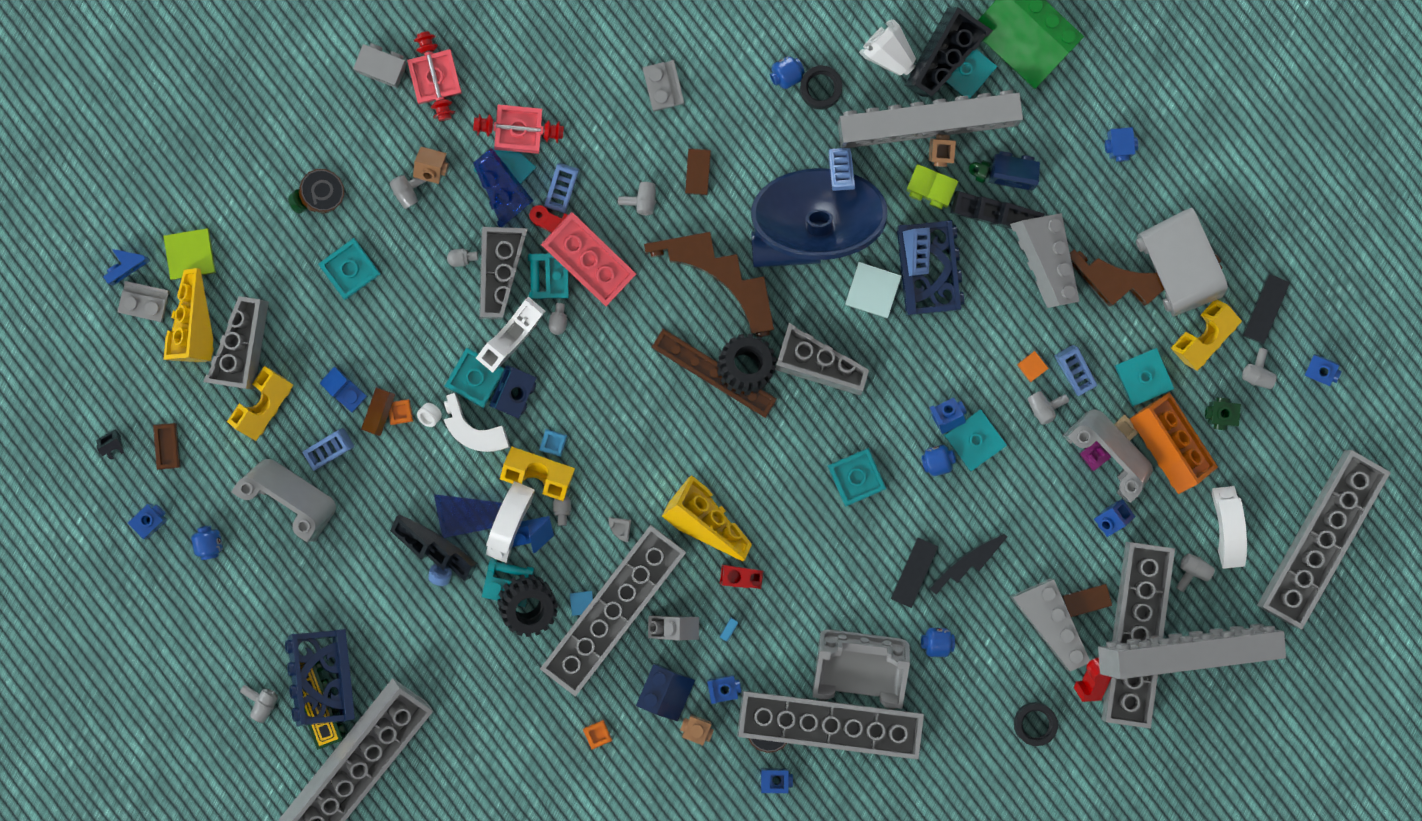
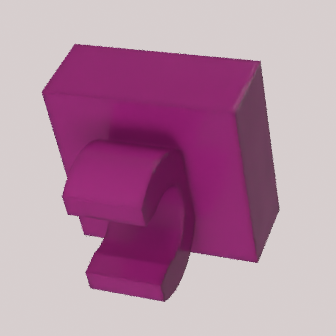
M1098 441L1079 453L1092 471H1095L1111 458Z

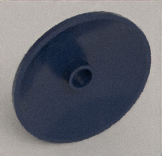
M826 168L799 170L774 179L757 194L751 208V220L755 230L751 232L753 267L821 264V260L841 258L865 249L877 240L885 229L888 212L884 196L872 183L855 174V189L832 191L830 169Z

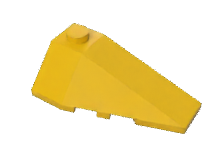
M187 269L183 272L177 294L180 300L176 311L173 310L171 316L174 319L171 331L167 330L163 360L208 362L212 360L214 352L213 334L201 269Z
M691 475L669 501L662 517L679 531L744 561L752 546L751 542L736 523H731L724 515L725 509L722 506H717L711 498L713 495L711 491Z

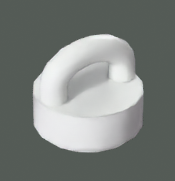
M426 403L418 410L417 417L423 425L433 427L441 419L442 413L434 404Z

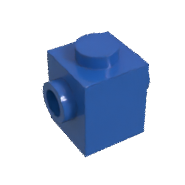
M1133 127L1110 129L1107 132L1108 140H1105V152L1109 153V158H1116V162L1129 161V157L1136 154L1135 151H1138V139L1134 137Z
M1314 354L1305 376L1330 386L1332 382L1337 383L1342 371L1338 369L1340 364ZM1323 367L1327 368L1328 374H1322L1320 369Z
M1120 499L1104 509L1094 520L1108 537L1124 528L1136 516L1125 501Z
M147 504L128 524L142 539H148L167 521L164 517L166 513L157 504L155 506Z

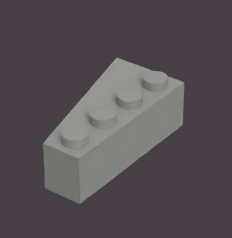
M1062 213L1010 224L1020 240L1018 243L1021 250L1024 249L1029 262L1027 264L1036 276V284L1047 308L1080 302Z
M482 227L479 319L502 320L528 228Z
M238 297L228 321L227 330L222 335L217 354L213 357L212 366L203 382L255 390V386L252 383L256 379L268 301Z
M791 323L788 325L775 369L860 396L869 372L867 368L845 355H841L830 346L824 345L808 333L802 332Z
M1048 579L1009 596L1066 670L1071 672L1090 662L1054 579Z

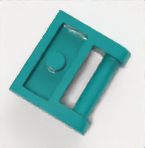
M550 253L528 254L531 278L529 297L532 300L569 298L568 270ZM540 261H545L546 292H540Z
M490 558L482 597L498 601L500 599V590H505L503 587L505 583H512L511 580L494 577L495 570L518 576L524 574L525 578H528L529 574L533 575L534 568L529 566L523 568L497 562V559ZM527 599L522 600L518 606L526 607Z

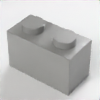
M372 43L369 46L363 44L354 65V71L398 89L407 67L406 61L403 60L404 56L393 51L390 54L382 52V47Z

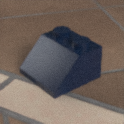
M1000 151L999 154L993 156L988 183L1033 191L1038 186L1040 162L1034 161V157L1022 155L1021 158L1012 157V153Z
M654 662L636 706L658 716L678 722L695 680Z

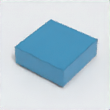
M545 429L539 451L561 457L567 435Z
M592 591L570 593L572 616L582 615L593 600Z
M730 617L720 634V638L728 641L738 625V621Z

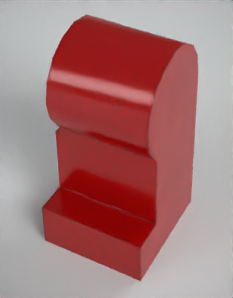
M537 205L530 210L529 216L533 224L552 233L568 214L564 213L563 217L560 218L549 213L544 206Z
M722 564L719 584L723 586L762 589L764 571Z
M1095 658L1087 664V671L1082 681H1076L1074 686L1082 702L1102 701L1112 678L1100 674L1099 658Z

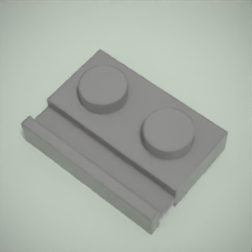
M674 60L642 67L653 112L677 105H684Z
M124 281L125 285L121 294L118 313L163 323L170 291Z

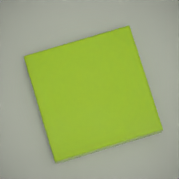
M208 228L163 236L170 280L182 279L183 272L187 269H201L202 275L216 273Z

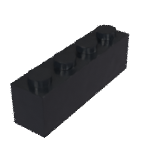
M959 7L947 8L915 68L907 79L905 86L921 97H932L952 76L951 74L957 67H960L965 62L968 55L975 51L980 42L989 36L993 30Z

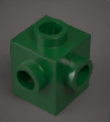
M1216 398V401L1209 402V406H1206L1205 419H1208L1207 424L1214 425V429L1227 430L1228 426H1239L1241 404L1230 403L1229 398Z

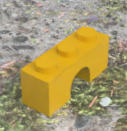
M1212 301L1201 314L1206 322V329L1200 337L1197 338L1185 332L1171 347L1185 365L1196 371L1206 363L1210 356L1221 347L1222 343L1242 322L1230 306L1222 301Z
M266 366L262 368L252 383L261 392L260 401L253 407H246L239 403L227 421L236 430L255 441L264 433L267 424L276 415L279 406L290 394L293 384L286 378Z
M511 446L503 464L500 480L512 484L516 481L522 484L527 478H537L544 484L543 495L564 501L575 468Z

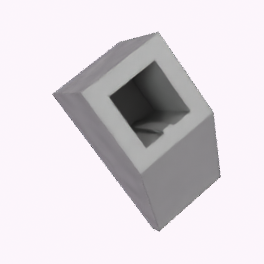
M649 616L648 638L679 641L699 640V617Z

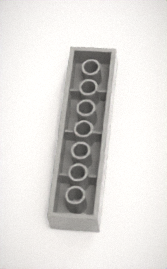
M1006 90L1000 92L998 96H991V93H983L977 95L975 99H969L968 96H960L951 102H946V99H937L933 101V104L924 105V102H915L910 104L911 107L902 108L901 105L888 106V110L879 111V108L866 109V113L857 114L856 110L843 112V116L839 117L838 130L841 148H854L936 137V134L954 135L1015 127L1023 120L1020 93Z
M1344 450L1259 600L1258 607L1297 629H1303L1388 479L1390 471L1353 450Z
M650 525L540 670L576 697L683 558L686 551L654 526Z
M1125 542L1112 641H1120V644L1127 643L1128 639L1148 641V637L1161 636L1163 639L1175 548ZM1158 675L1126 679L1112 677L1105 691L1101 720L1108 723L1151 729Z
M1251 624L1250 628L1245 629L1243 626L1230 627V631L1210 629V633L1204 634L1203 631L1189 632V636L1169 634V638L1163 639L1161 636L1148 637V641L1128 639L1127 643L1120 644V641L1106 642V646L1098 647L1100 674L1117 679H1126L1286 658L1284 631L1276 630L1275 626Z
M392 678L280 817L279 821H346L432 714L433 710L428 703Z
M742 691L737 736L919 760L924 714Z

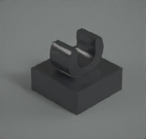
M116 429L96 440L97 450L101 456L107 454V457L112 460L114 459L112 450L118 449L121 454L124 453L121 435Z

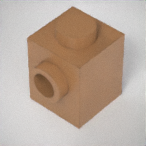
M936 134V138H930L928 160L934 162V166L947 167V163H954L956 141L950 139V135Z
M420 147L414 161L413 177L439 184L442 175L446 176L449 163H446L447 153Z
M690 714L689 719L684 718L680 731H683L682 738L703 746L704 742H709L714 731V729L710 728L712 723Z

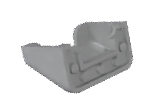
M1193 208L1184 210L1138 234V239H1136L1137 247L1140 252L1144 251L1145 254H1149L1166 292L1163 305L1167 312H1171L1172 317L1223 298L1228 289L1227 281Z
M1089 410L1062 435L1070 444L1074 443L1080 448H1088L1098 441L1124 470L1116 476L1120 481L1119 490L1116 493L1124 501L1131 503L1142 492L1152 475L1153 467L1150 461L1100 410Z
M265 459L259 462L237 482L231 493L243 500H251L258 493L268 494L297 513L298 515L293 522V531L306 542H314L318 539L336 510L335 501L331 497L272 459Z
M823 630L820 633L813 698L824 701L829 700L835 696L836 691L878 696L884 707L888 709H902L910 667L909 643L899 638L838 630Z

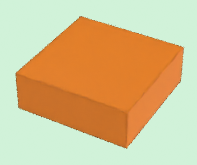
M1036 351L1017 364L1029 382H1032L1049 369Z
M410 399L392 403L389 411L390 425L413 422Z
M604 719L583 728L591 750L612 741Z

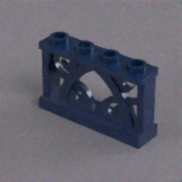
M952 220L898 225L897 237L906 316L961 310V305H964L965 301L964 293L959 291V283H962L961 269L957 270L956 261L960 260L959 248L954 245V239L957 238L956 225H952ZM930 228V234L934 230H941L945 234L946 239L943 244L938 243V236L934 238L932 244L930 243V253L944 266L942 273L932 285H930L929 280L924 275L909 276L903 231ZM947 247L949 258L942 252ZM950 273L952 284L945 282ZM917 280H922L927 288L925 291L923 285L921 288L915 287ZM947 289L951 292L952 299L948 304H941L936 300L934 293L937 291L939 296L946 298L943 295V291ZM929 296L935 305L934 307L916 308L917 302Z
M346 629L289 635L288 640H285L286 654H289L290 663L287 664L288 676L292 678L289 693L290 698L294 699L292 720L296 722V726L354 720L355 714ZM332 638L333 643L320 649L318 642L315 640ZM307 641L314 646L316 653L313 654L309 648H305L307 654L301 656L298 647L301 642ZM325 655L327 661L329 658H334L335 663L333 666L326 664L324 660ZM318 661L326 671L336 674V679L326 685L323 695L317 692L306 680L308 673ZM300 662H301V663H305V664L303 665V667H302L301 670H300ZM335 687L338 690V694L334 696L331 693L330 698H328L330 688ZM303 691H304L308 696H305V697L303 698ZM311 703V710H314L318 703H320L321 710L319 714L315 717L308 716L304 711L305 704ZM326 707L340 710V715L323 717Z

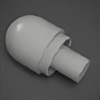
M464 248L453 249L447 255V262L453 267L469 265V261L479 260L477 251L468 252Z
M556 303L555 312L551 313L549 319V330L555 335L564 333L567 326L568 318L564 314L565 304Z
M567 495L564 501L558 499L553 501L554 516H558V526H567V516H570L571 500Z

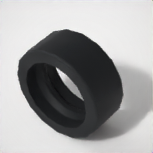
M818 65L805 72L801 80L800 93L808 106L824 110L838 102L842 94L843 83L836 70L829 66ZM820 74L830 77L835 86L832 96L823 101L814 99L808 90L810 80Z
M1038 702L1028 703L1017 711L1014 718V730L1017 736L1026 744L1043 746L1051 742L1056 736L1058 719L1048 706ZM1032 711L1044 713L1049 720V728L1041 737H1031L1023 729L1024 717Z

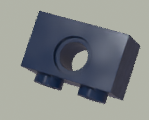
M506 365L489 406L519 419L520 415H523L527 408L526 401L529 394H532L535 390V380L537 377ZM517 387L518 395L512 398L511 391Z

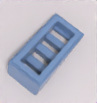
M830 149L828 152L832 191L855 189L851 149Z
M562 163L557 164L544 207L566 213L580 169ZM560 171L571 174L572 178L559 175ZM557 180L569 183V187L557 184ZM554 189L567 192L566 196L555 193ZM553 197L563 200L564 203L562 205L551 201V198Z
M930 228L903 231L909 276L929 274ZM920 263L921 268H916V264Z
M1072 345L1055 355L1060 368L1078 397L1098 386L1077 346ZM1074 355V358L1068 360L1067 362L1065 361L1066 359ZM1078 362L1079 365L1077 367L1069 369L1070 366ZM1083 370V374L1076 378L1073 377V375ZM1086 378L1088 379V382L1084 383L1081 386H1078L1077 383L1081 382Z
M342 428L302 453L312 470L315 471L354 448V444L345 429ZM329 441H331V443L333 444L334 448L336 449V451H337L336 453H334L333 449L331 448L330 444L328 443ZM321 446L324 447L329 457L326 458ZM312 451H316L321 462L317 461Z

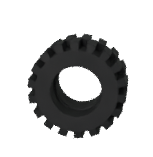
M740 334L737 339L733 337L729 343L725 344L717 362V367L719 368L717 373L718 376H722V384H728V390L731 391L733 388L736 390V394L740 395L741 391H744V395H750L752 391L754 394L758 393L760 389L765 388L767 383H769L776 369V366H774L776 357H773L775 353L773 348H768L770 344L767 341L764 343L761 341L762 337L757 336L755 339L753 334H748L747 337H744V334ZM740 355L752 357L758 365V372L753 374L741 372L736 367L734 358Z
M524 574L519 575L520 579L516 580L515 577L510 579L512 583H505L503 586L505 590H500V599H498L497 603L504 624L508 626L511 632L516 631V634L522 636L523 633H525L526 637H531V633H535L537 636L540 634V630L546 631L549 629L547 625L554 623L553 616L557 617L556 608H558L556 598L549 584L546 581L544 582L539 576L535 579L534 575L531 574L528 575V578H525ZM536 598L539 600L537 607L531 612L520 613L516 611L518 604L524 599Z

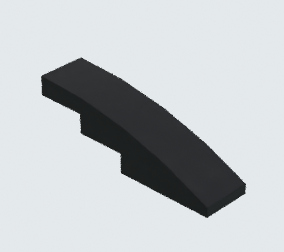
M955 191L950 212L1012 229L1010 225L1012 223L1045 216V213L1008 202H999L986 197L974 196L961 191Z
M400 514L396 516L390 531L421 560L428 556L443 571L449 567L462 580L467 581L471 578L478 563L460 548L427 527Z
M1001 533L974 547L946 568L928 589L937 595L950 578L958 583L971 567L980 571L1008 536Z

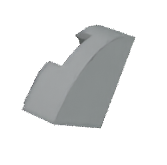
M609 517V526L613 534L618 539L628 542L631 520Z

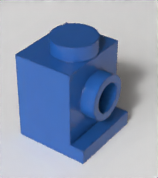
M955 398L935 407H929L932 418L941 434L966 423L964 414L967 413L963 403L961 401L957 403Z
M734 675L707 680L711 704L738 699L737 694L742 693L740 681L735 680ZM724 685L729 687V692L723 694L720 690Z
M761 768V793H788V788H793V774H789L788 769ZM779 776L781 778L780 783H773V777Z

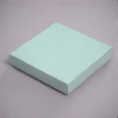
M858 262L845 305L888 318L901 275Z

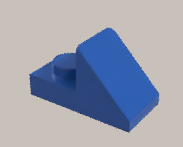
M112 249L121 265H113L107 270L108 274L103 277L109 285L114 286L150 262V259L144 255Z
M335 366L320 382L332 397H335L352 413L368 397Z
M550 516L522 521L512 547L531 543L533 553H536L554 536Z

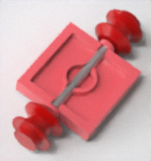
M427 31L417 34V38L414 39V42L420 45L416 51L424 54V56L409 59L407 62L418 104L436 100L431 106V109H436L437 112L433 118H438L439 122L451 119V115L455 113V111L449 109L452 101L445 98L462 94L451 50L433 53L438 47L437 44L432 42V39L436 36Z
M498 105L496 122L493 124V118L490 114L485 119L479 113L478 118L474 117L473 131H477V136L480 132H485L487 137H489L493 129L495 131L494 150L539 154L540 136H543L547 143L550 138L555 139L556 143H558V139H563L564 126H560V121L556 125H551L550 120H548L543 129V126H541L542 109Z

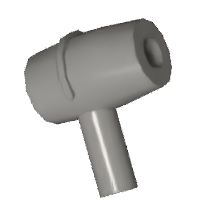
M400 175L390 182V186L394 192L393 194L404 209L418 202L413 189L425 183L426 180L413 178L408 181L405 175Z
M641 182L637 197L619 196L618 205L637 206L636 212L638 214L652 215L656 204L655 184Z
M1259 348L1255 365L1248 364L1244 368L1242 379L1251 383V385L1272 389L1276 383L1277 375L1263 368L1268 350Z
M1041 391L1027 398L1034 416L1041 425L1052 422L1056 418L1054 410L1069 402L1066 394L1049 402Z
M1188 553L1181 561L1180 568L1185 571V574L1176 588L1184 592L1193 577L1208 582L1212 578L1215 568L1202 560L1201 557Z
M246 685L241 688L240 693L255 702L250 717L257 722L264 723L276 707L278 695L270 689H263L259 694Z

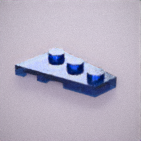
M492 148L473 162L481 184L489 196L491 209L496 213L499 227L505 226L534 201Z
M434 494L441 533L444 538L491 529L502 505V502Z

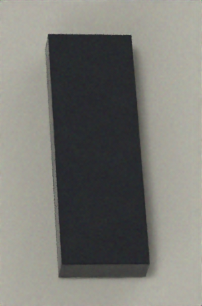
M1272 274L1267 275L1242 336L1260 344L1265 343L1290 282Z
M917 537L890 599L912 608L938 546Z

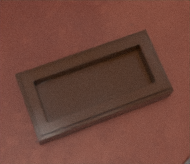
M688 149L685 194H708L711 150Z
M375 388L361 430L381 436L395 397L394 393Z
M177 423L153 425L157 470L181 468Z
M1107 584L1062 596L1071 617L1112 606Z

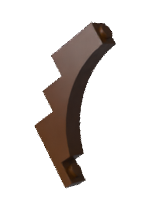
M710 232L644 244L646 255L650 254L651 258L663 256L664 251H668L670 263L696 268L723 284L740 304L749 323L751 334L766 337L770 336V331H774L765 278L758 277L742 280L737 254L715 258Z
M1074 249L1070 252L1074 269L1109 307L1113 306L1128 291H1131L1142 305L1145 306L1164 290L1157 273H1139L1120 269L1099 258L1088 265L1086 263L1088 259L1081 251L1076 252ZM1215 254V256H1216V258H1217V261H1218V263H1219V265H1220L1221 260H1220V258Z

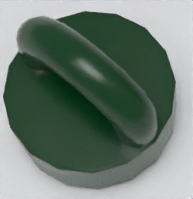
M985 160L982 163L973 162L969 165L968 169L971 175L976 176V181L985 183L991 164Z
M296 189L289 195L288 201L294 212L301 214L308 209L303 205L299 197V189Z

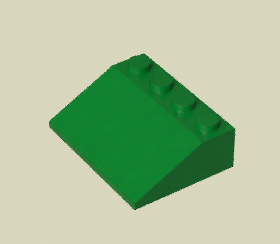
M995 0L978 19V21L993 30L982 41L1034 90L1084 38L1046 0Z

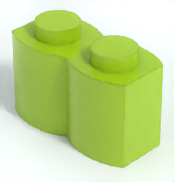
M917 164L906 191L910 193L909 197L921 201L922 198L931 201L929 205L942 210L943 207H948L958 181Z

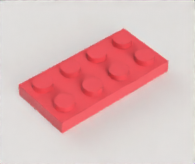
M573 212L541 244L604 306H607L636 275Z

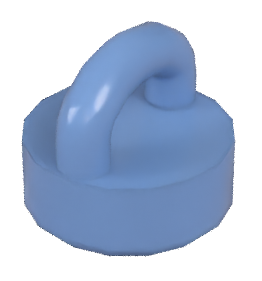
M434 564L430 568L428 579L432 584L438 586L448 585L451 580L452 570L448 567L443 571Z

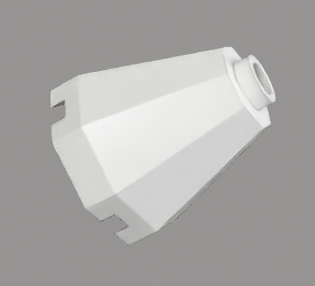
M892 19L885 23L888 26L885 30L881 27L871 36L863 46L865 49H861L859 53L865 59L897 75H902L903 73L908 75L915 68L913 63L916 58L900 25Z

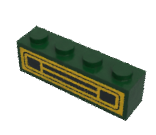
M318 661L308 673L306 680L317 692L323 695V691L329 681L327 678L324 679L321 672L324 668ZM300 662V670L305 663ZM303 691V698H304L305 696H308V695ZM306 703L304 711L308 716L315 717L321 710V704L318 703L317 707L311 710L312 704ZM326 707L323 717L338 716L339 710ZM344 722L308 725L317 750L342 741L347 733Z

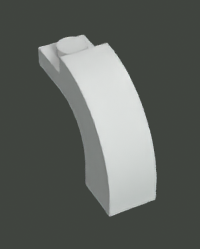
M530 297L525 299L502 330L487 342L476 359L492 373L496 371L528 337L546 311Z
M456 393L446 395L448 401H444L445 408L448 414H452V417L444 419L448 430L457 441L468 448L483 452H495L510 448L504 426L489 430H477L471 427L464 418L458 395Z
M516 481L513 482L492 526L486 544L488 546L486 555L504 563L508 561L519 526L531 505L534 489Z
M1235 486L1212 488V498L1219 522L1220 538L1218 553L1222 568L1244 567L1247 557V534L1241 498H1238Z

